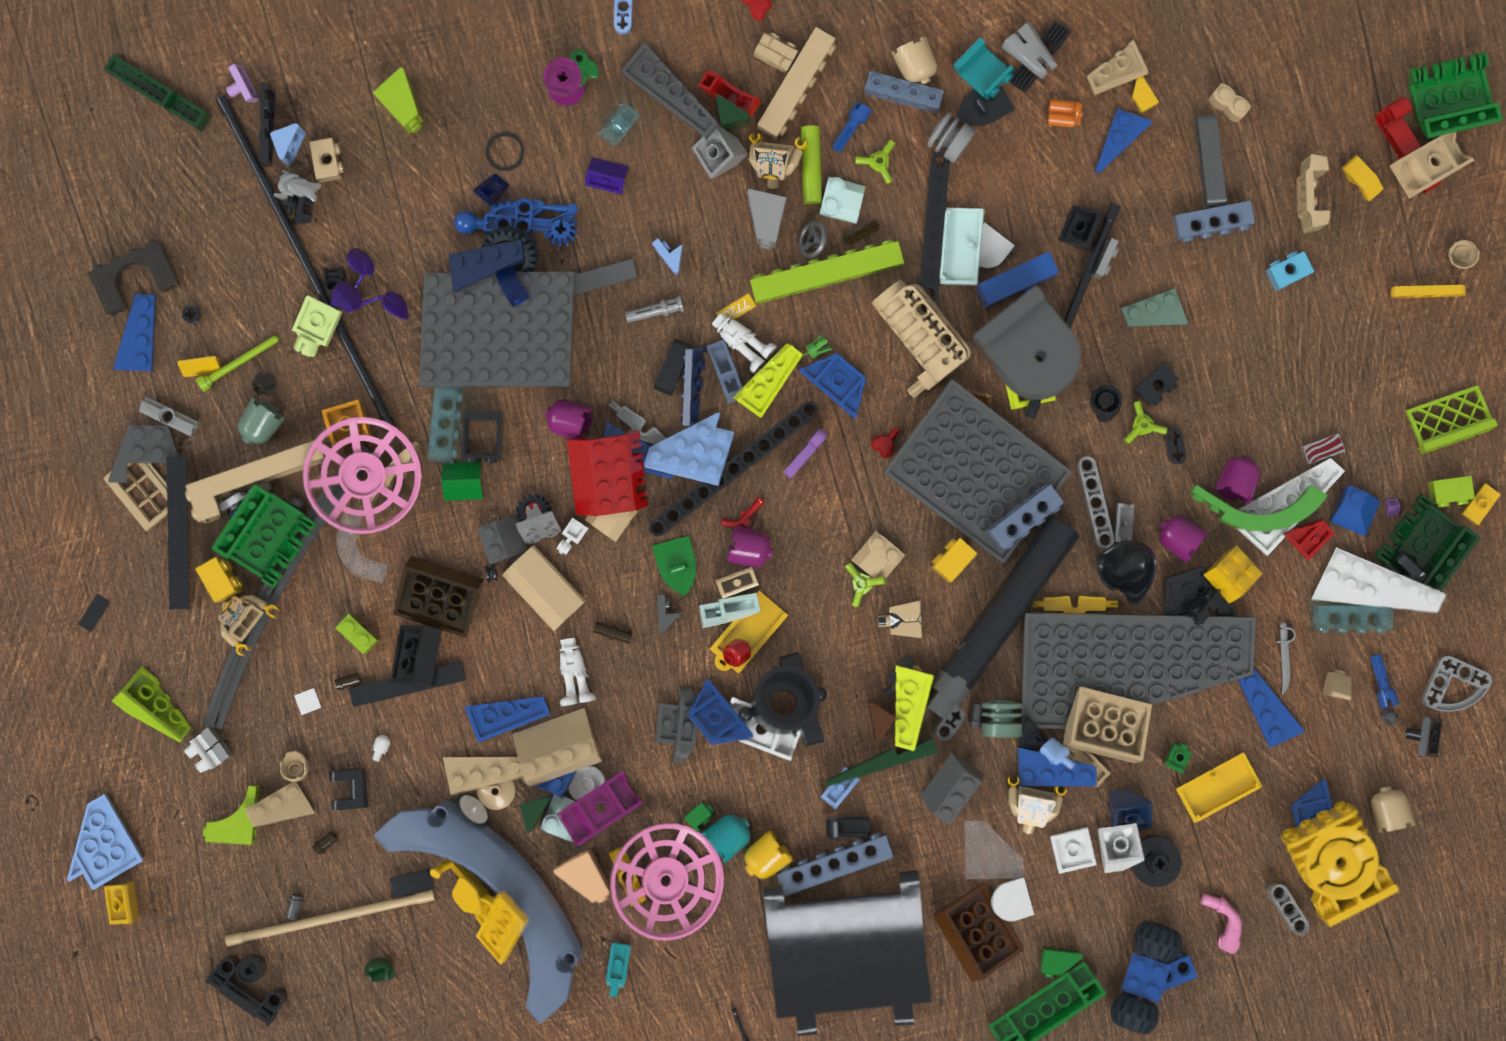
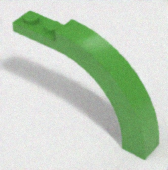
M1197 485L1193 486L1189 491L1195 501L1201 504L1202 502L1208 504V509L1216 514L1221 513L1217 520L1237 529L1254 532L1278 530L1294 525L1312 514L1328 496L1316 487L1309 485L1296 501L1283 510L1267 515H1255L1234 509Z

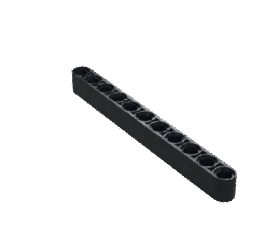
M812 401L803 403L725 464L722 473L724 478L723 485L716 486L705 482L700 483L655 518L649 525L650 533L656 537H661L813 420L818 413L817 405ZM812 406L815 409V413L810 416L806 415L804 408ZM790 418H798L800 424L797 427H791L789 425ZM782 429L785 433L782 439L775 438V430ZM767 441L770 447L768 450L762 451L758 447L759 443ZM747 452L754 455V460L750 463L745 462L743 459L744 454ZM730 465H738L739 472L737 474H730L728 471ZM705 487L709 490V495L706 498L699 497L698 491L700 488ZM687 499L694 502V506L690 510H686L683 507V502ZM671 511H676L679 515L678 519L674 522L668 519V514ZM655 523H661L663 525V531L661 533H655L653 531V525Z

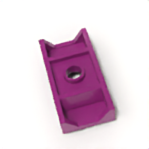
M621 771L556 813L577 847L642 805L643 802L634 794L627 783L624 772ZM597 803L605 805V812L603 814L597 813L595 809Z

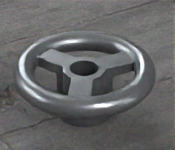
M816 220L810 221L800 231L798 248L800 253L806 258L818 256L826 245L827 232L821 222ZM814 226L820 229L821 234L815 232ZM809 231L807 242L804 244L805 234ZM810 247L817 248L814 252H807Z

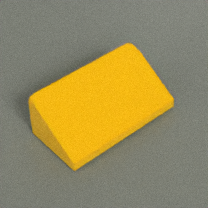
M216 356L179 360L177 362L184 377L212 374L221 368L220 358Z

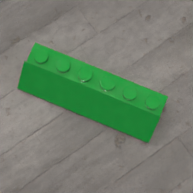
M1082 962L988 1025L998 1041H1038L1105 996L1106 992L1086 963Z

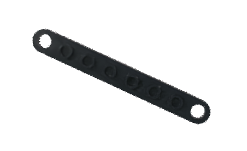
M941 152L934 154L930 162L920 286L924 290L930 289L933 291L934 298L932 300L936 302L939 296V276L950 161L943 157L944 153ZM940 157L945 160V166L941 168L935 165V160Z

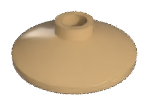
M513 781L480 788L477 789V795L485 807L492 810H500L507 807L513 801L516 791ZM493 788H497L499 790V793L497 795H494L492 793Z

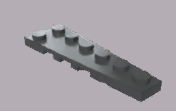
M645 43L620 71L623 76L706 140L719 126L718 122Z

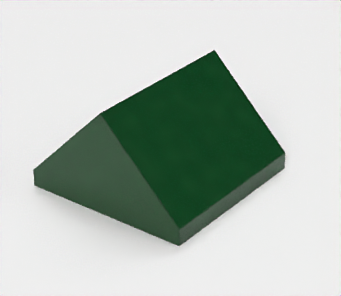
M719 94L717 95V110L720 125L723 129L729 131L745 128L750 125L749 114Z
M548 794L525 800L519 804L526 832L530 833L534 829L553 797L552 795Z

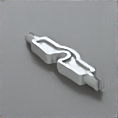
M614 400L608 406L618 413L617 417L631 427V430H640L639 440L655 445L667 439L655 427H651L647 433H642L641 428L646 420L628 407H621Z

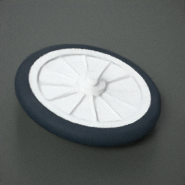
M463 793L456 798V810L467 824L476 828H483L489 823V812L477 797Z

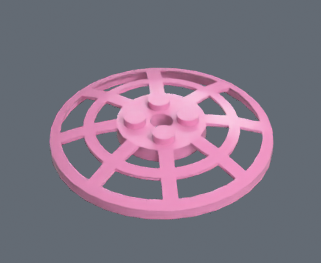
M351 418L330 426L313 442L304 463V487L312 507L329 524L350 533H374L396 524L412 508L420 490L421 466L413 445L397 428L387 422L374 418ZM357 424H373L388 430V433L383 440L373 436L359 435ZM349 425L351 437L339 441L331 449L321 443L333 431ZM395 436L406 446L413 463L401 465L396 452L389 446ZM360 441L372 442L377 444L378 447L373 454L361 452ZM352 442L354 454L344 459L336 453L342 446ZM318 449L326 455L321 468V479L309 481L310 463L314 452ZM384 450L392 457L395 466L384 468L379 460ZM332 459L340 465L338 476L327 478V468ZM359 470L367 472L368 477L365 481L357 479L356 474ZM414 471V487L407 502L399 497L398 494L402 486L403 472ZM397 473L396 485L392 492L383 485L386 475ZM340 483L345 493L339 501L332 495L328 485ZM323 487L327 498L335 506L329 516L317 504L311 488ZM380 492L388 498L383 504L372 509L370 497ZM351 497L359 498L363 501L364 510H354L346 507V504ZM393 502L403 508L391 520L375 526L373 514L385 510ZM341 511L351 515L365 516L367 527L347 526L337 522L336 519Z
M676 823L653 825L635 834L618 853L611 872L610 888L612 899L620 917L637 933L656 940L680 939L700 929L716 911L723 892V867L717 851L701 833L688 826ZM660 829L680 830L675 841L660 840L652 842L649 832ZM687 833L697 838L707 848L709 854L698 858L692 849L682 844ZM642 836L645 847L634 856L630 864L621 862V858L628 847ZM659 846H673L668 857H658L655 848ZM681 849L686 852L693 861L683 866L682 863L676 860L679 850ZM648 852L651 862L645 869L637 867L636 863ZM712 861L716 873L714 893L703 889L704 871L702 866ZM617 869L627 872L626 890L628 896L618 901L615 886ZM697 869L698 874L697 887L688 884V872ZM632 874L642 876V888L635 892L632 891ZM668 875L670 878L669 883L662 886L661 878ZM685 892L694 894L691 901L682 909L678 900ZM645 894L653 900L650 912L637 902V899ZM700 897L711 900L704 914L690 925L685 914L696 905ZM632 903L638 912L648 918L645 929L632 922L622 908ZM660 904H671L675 912L668 915L657 914ZM678 919L683 927L682 930L671 933L653 932L655 920L671 921Z

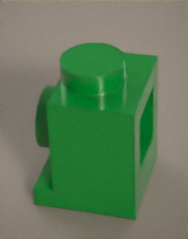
M1180 742L1178 745L1172 743L1162 764L1183 774L1192 755V752L1188 751L1190 747ZM1178 754L1183 756L1181 761H1178L1176 758Z
M701 801L684 816V819L698 832L700 830L699 825L704 826L711 820L710 815L715 810L708 802L704 804Z

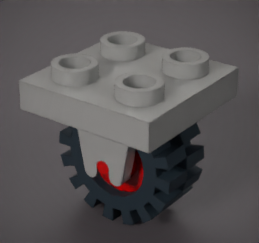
M529 494L528 499L524 496L522 498L523 502H518L519 507L516 506V516L519 523H516V527L525 544H533L542 538L554 537L559 532H562L549 502L542 495L539 497L538 494H534L533 497L532 494Z

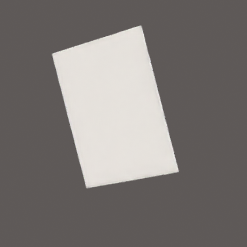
M314 688L294 695L301 715L321 708Z

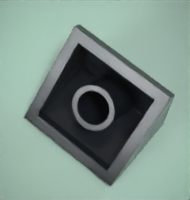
M1073 205L1059 241L1086 252L1090 248L1104 212Z

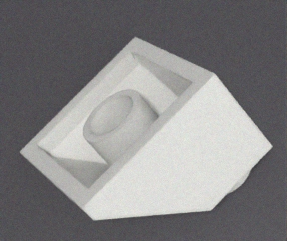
M1136 823L1098 829L1104 873L1123 871L1144 861Z

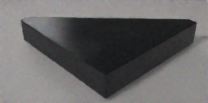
M1025 717L1022 737L1019 739L1018 747L1040 751L1042 746L1049 740L1029 717Z

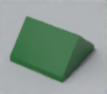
M478 461V463H443L441 483L445 501L483 499L482 461Z

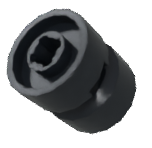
M255 954L246 957L236 967L237 978L245 984L256 982L267 970L266 961L263 957Z

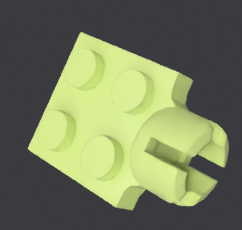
M307 295L292 329L297 333L294 350L297 352L301 351V354L314 357L320 345L328 346L343 311Z

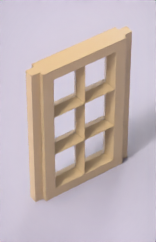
M127 463V474L134 482L125 489L121 483H109L108 479L111 472L103 479L147 532L167 516V507L161 510L152 499L161 492L167 500V482L152 464L137 463L145 474L136 480L128 470V467L133 463ZM146 477L157 487V490L151 495L140 484ZM135 486L146 497L139 504L128 493ZM148 501L158 512L151 520L141 509Z

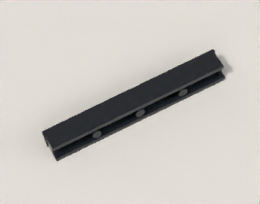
M186 456L166 457L169 609L189 610L187 498L185 495L187 490L185 486L187 485Z

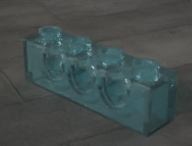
M459 387L434 388L427 457L429 462L453 464V459L457 458V448L454 447L455 440L459 438V429H456L457 421L461 419V410H458L459 402L462 403L463 391H460ZM452 401L450 409H443L444 402ZM450 420L451 423L448 428H441L442 421ZM448 439L449 443L446 447L442 448L439 446L440 440Z
M1311 605V628L1317 629V632L1329 633V629H1336V633H1348V629H1356V633H1368V629H1375V633H1387V630H1393V608ZM1331 614H1334L1337 618L1335 624H1331L1329 621ZM1351 614H1353L1356 618V621L1353 625H1351L1348 621V618ZM1371 614L1375 617V622L1372 625L1368 623V617Z

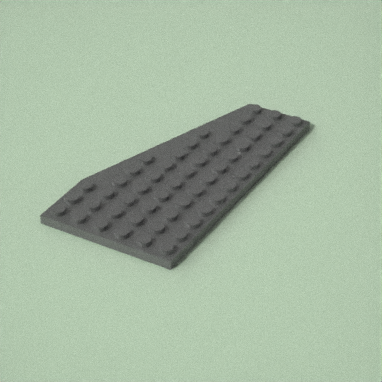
M1026 612L1024 614L1021 690L1023 708H1021L1022 716L1020 720L1022 728L1025 717H1029L1037 728L1065 729L1079 687L1155 705L1197 693L1200 690L1251 676L1254 670L1256 617L1209 616L1203 624L1197 626L1193 622L1194 618H1189L1185 615Z

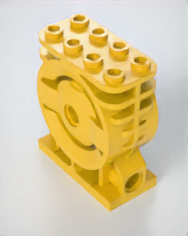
M1345 801L1336 803L1334 808L1328 811L1319 812L1311 820L1306 819L1294 829H1286L1281 836V840L1286 845V850L1291 855V860L1295 864L1299 875L1305 884L1314 890L1311 901L1317 916L1329 927L1399 891L1396 884L1392 882L1386 868L1379 864L1376 847L1368 836L1366 827L1363 826L1362 818L1357 814V808L1350 803H1345ZM1342 837H1343V838H1349V839H1352V840L1357 841V842H1355V843L1352 844L1351 842H1349V841H1347V840H1344V839H1335V838H1342ZM1342 857L1341 863L1336 865V860ZM1326 880H1328V881H1330V882H1332V883H1336V884H1338V885H1329V884H1327V883H1324L1323 885H1319V884H1321V883L1325 882Z

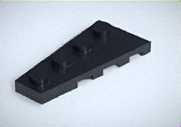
M260 82L261 130L259 132V140L261 142V149L258 151V159L264 166L273 167L274 143L270 133L274 131L276 91L269 83Z

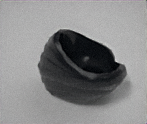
M1103 385L1099 389H1095L1091 395L1090 406L1096 418L1100 422H1108L1117 415L1122 405V395L1119 389L1112 385Z

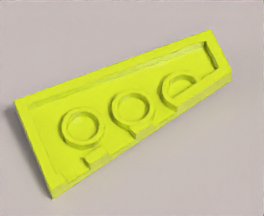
M896 666L895 746L915 751L934 675Z

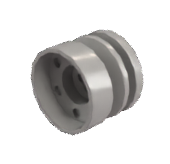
M948 112L932 131L927 146L932 148L935 142H938L939 144L935 151L939 152L943 147L947 148L943 157L955 163L976 130L967 123L958 129L957 125L960 119L957 117L951 124L950 120L953 114Z

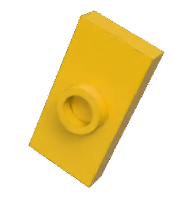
M1483 483L1475 494V499L1469 502L1461 515L1475 525H1479L1501 494L1486 483Z

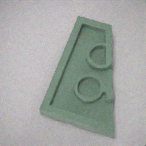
M1175 289L1120 309L1127 327L1188 325Z

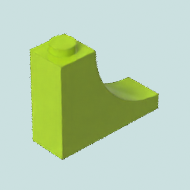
M260 785L248 786L243 804L233 815L222 820H211L204 825L203 836L205 837V842L245 845L256 843L257 827L252 826L244 810L259 802Z

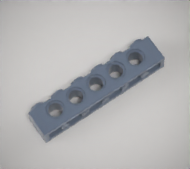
M880 832L870 835L868 840L858 839L851 842V846L844 847V845L835 847L833 849L834 852L826 854V851L815 855V859L808 860V858L799 860L797 861L798 865L792 867L788 864L776 873L779 884L783 886V895L787 896L893 858L886 835H881ZM869 845H873L876 848L875 853L872 855L865 853V848ZM849 852L857 853L858 857L855 861L847 860ZM830 859H838V867H830L828 865ZM813 865L821 867L819 874L811 873L810 869ZM794 872H802L803 878L800 881H795L792 878Z

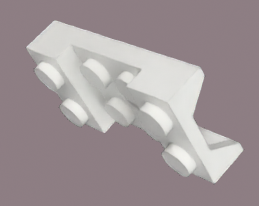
M732 697L729 704L737 715L742 707L751 708L750 703ZM754 717L750 721L744 722L753 733V737L740 740V742L791 761L800 731L797 732L796 737H793L792 734H773L768 731L764 734H758L756 732L758 723Z

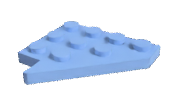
M716 413L651 446L644 467L719 486L734 438V432L717 428L720 413Z
M103 794L87 804L67 878L68 882L83 874L91 889L94 890L144 861L142 854L107 794Z

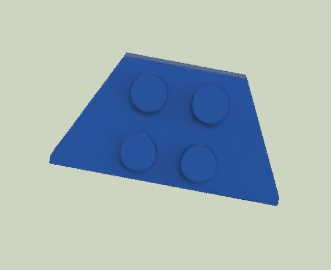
M838 353L799 370L803 376L854 419L857 417L866 377Z
M707 679L694 705H692L688 717L711 745L751 739L753 733L711 681Z
M1326 779L1320 780L1291 804L1296 827L1306 819L1311 820L1315 818L1319 812L1332 809Z

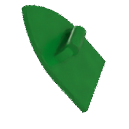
M689 536L653 545L656 563L663 580L674 591L686 596L693 585L696 575V561Z

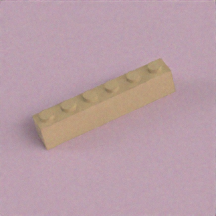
M815 27L757 124V129L776 140L779 136H784L788 129L786 126L789 119H794L798 112L796 107L799 103L803 104L807 97L805 92L808 87L812 88L817 80L815 77L817 72H822L827 63L825 61L828 54L831 56L836 49V45H834L836 38Z

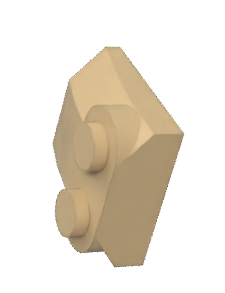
M638 511L587 516L585 520L616 542Z
M875 531L851 561L872 578L883 576L887 578L905 554L884 536Z

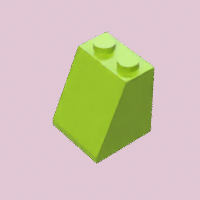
M400 67L373 94L399 124L411 134L412 132H417L422 127L423 118L410 78L404 69Z

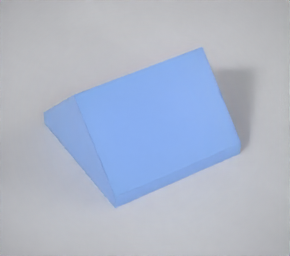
M296 123L270 133L279 159L289 167H291L306 135V132Z

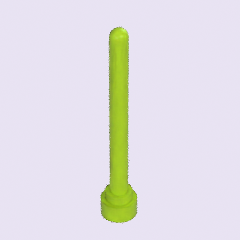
M274 335L211 375L198 377L196 379L197 384L203 392L207 391L213 385L212 382L279 341V337Z

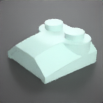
M828 177L820 215L856 224L865 186L844 181L838 177Z
M553 795L540 829L573 842L556 813L575 801L567 797L562 799Z

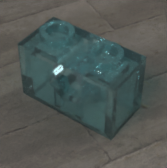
M627 103L620 104L597 134L609 145L616 146L640 115Z

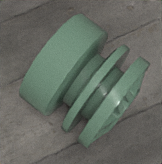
M992 700L982 703V708L991 709V712H982V716L990 717V722L982 723V736L1022 737V723L1014 722V718L1021 717L1022 713L1014 712V709L1023 708V703H1017L1012 700Z

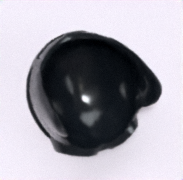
M1131 540L1122 541L1110 546L1103 553L1097 555V573L1107 588L1123 592L1131 604L1137 605L1145 598L1154 581L1157 559L1155 553L1147 545Z

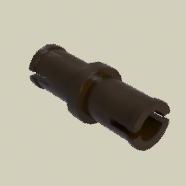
M596 621L593 633L608 637L609 640L615 639L630 644L633 635L632 632L618 629L615 625L612 627Z

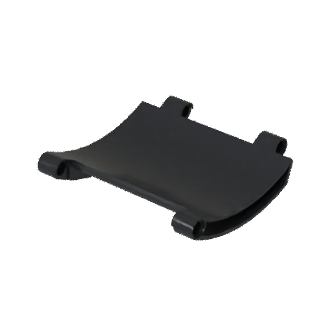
M918 870L899 872L900 892L784 904L782 884L763 886L776 1018L796 1017L798 1037L817 1035L815 1014L893 1007L895 1026L914 1025L912 1004L932 1002Z

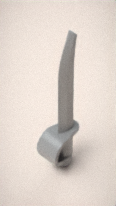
M1281 622L1279 625L1281 628L1280 641L1276 642L1281 643L1282 694H1284L1290 682L1288 643L1294 641L1296 633L1294 629L1287 627L1286 622ZM1288 629L1294 633L1293 638L1288 640Z

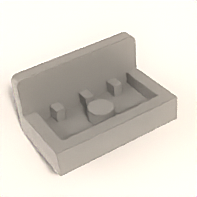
M1113 238L1109 241L1106 240L1092 274L1093 277L1101 279L1103 275L1107 276L1112 266L1109 264L1111 257L1115 258L1118 253L1119 247H1117L1119 241Z

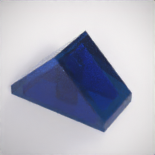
M495 173L474 188L473 192L491 208L510 185Z
M514 266L496 274L499 287L513 308L530 299Z

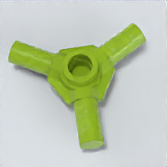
M889 140L882 151H878L870 155V157L856 156L855 164H866L878 173L880 172L886 185L893 182L887 168L889 167L888 155L895 146V142Z
M1141 401L1134 402L1137 417L1134 419L1133 430L1124 438V441L1130 444L1138 435L1148 434L1152 431L1166 435L1167 427L1154 424V421L1147 414H1144Z
M852 563L845 566L853 577L854 591H856L852 606L859 607L863 594H866L873 586L886 584L885 576L871 578V576L859 573Z

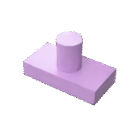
M238 64L228 67L236 81L226 88L228 94L231 97H235L242 93L245 101L252 103L260 100L244 67Z

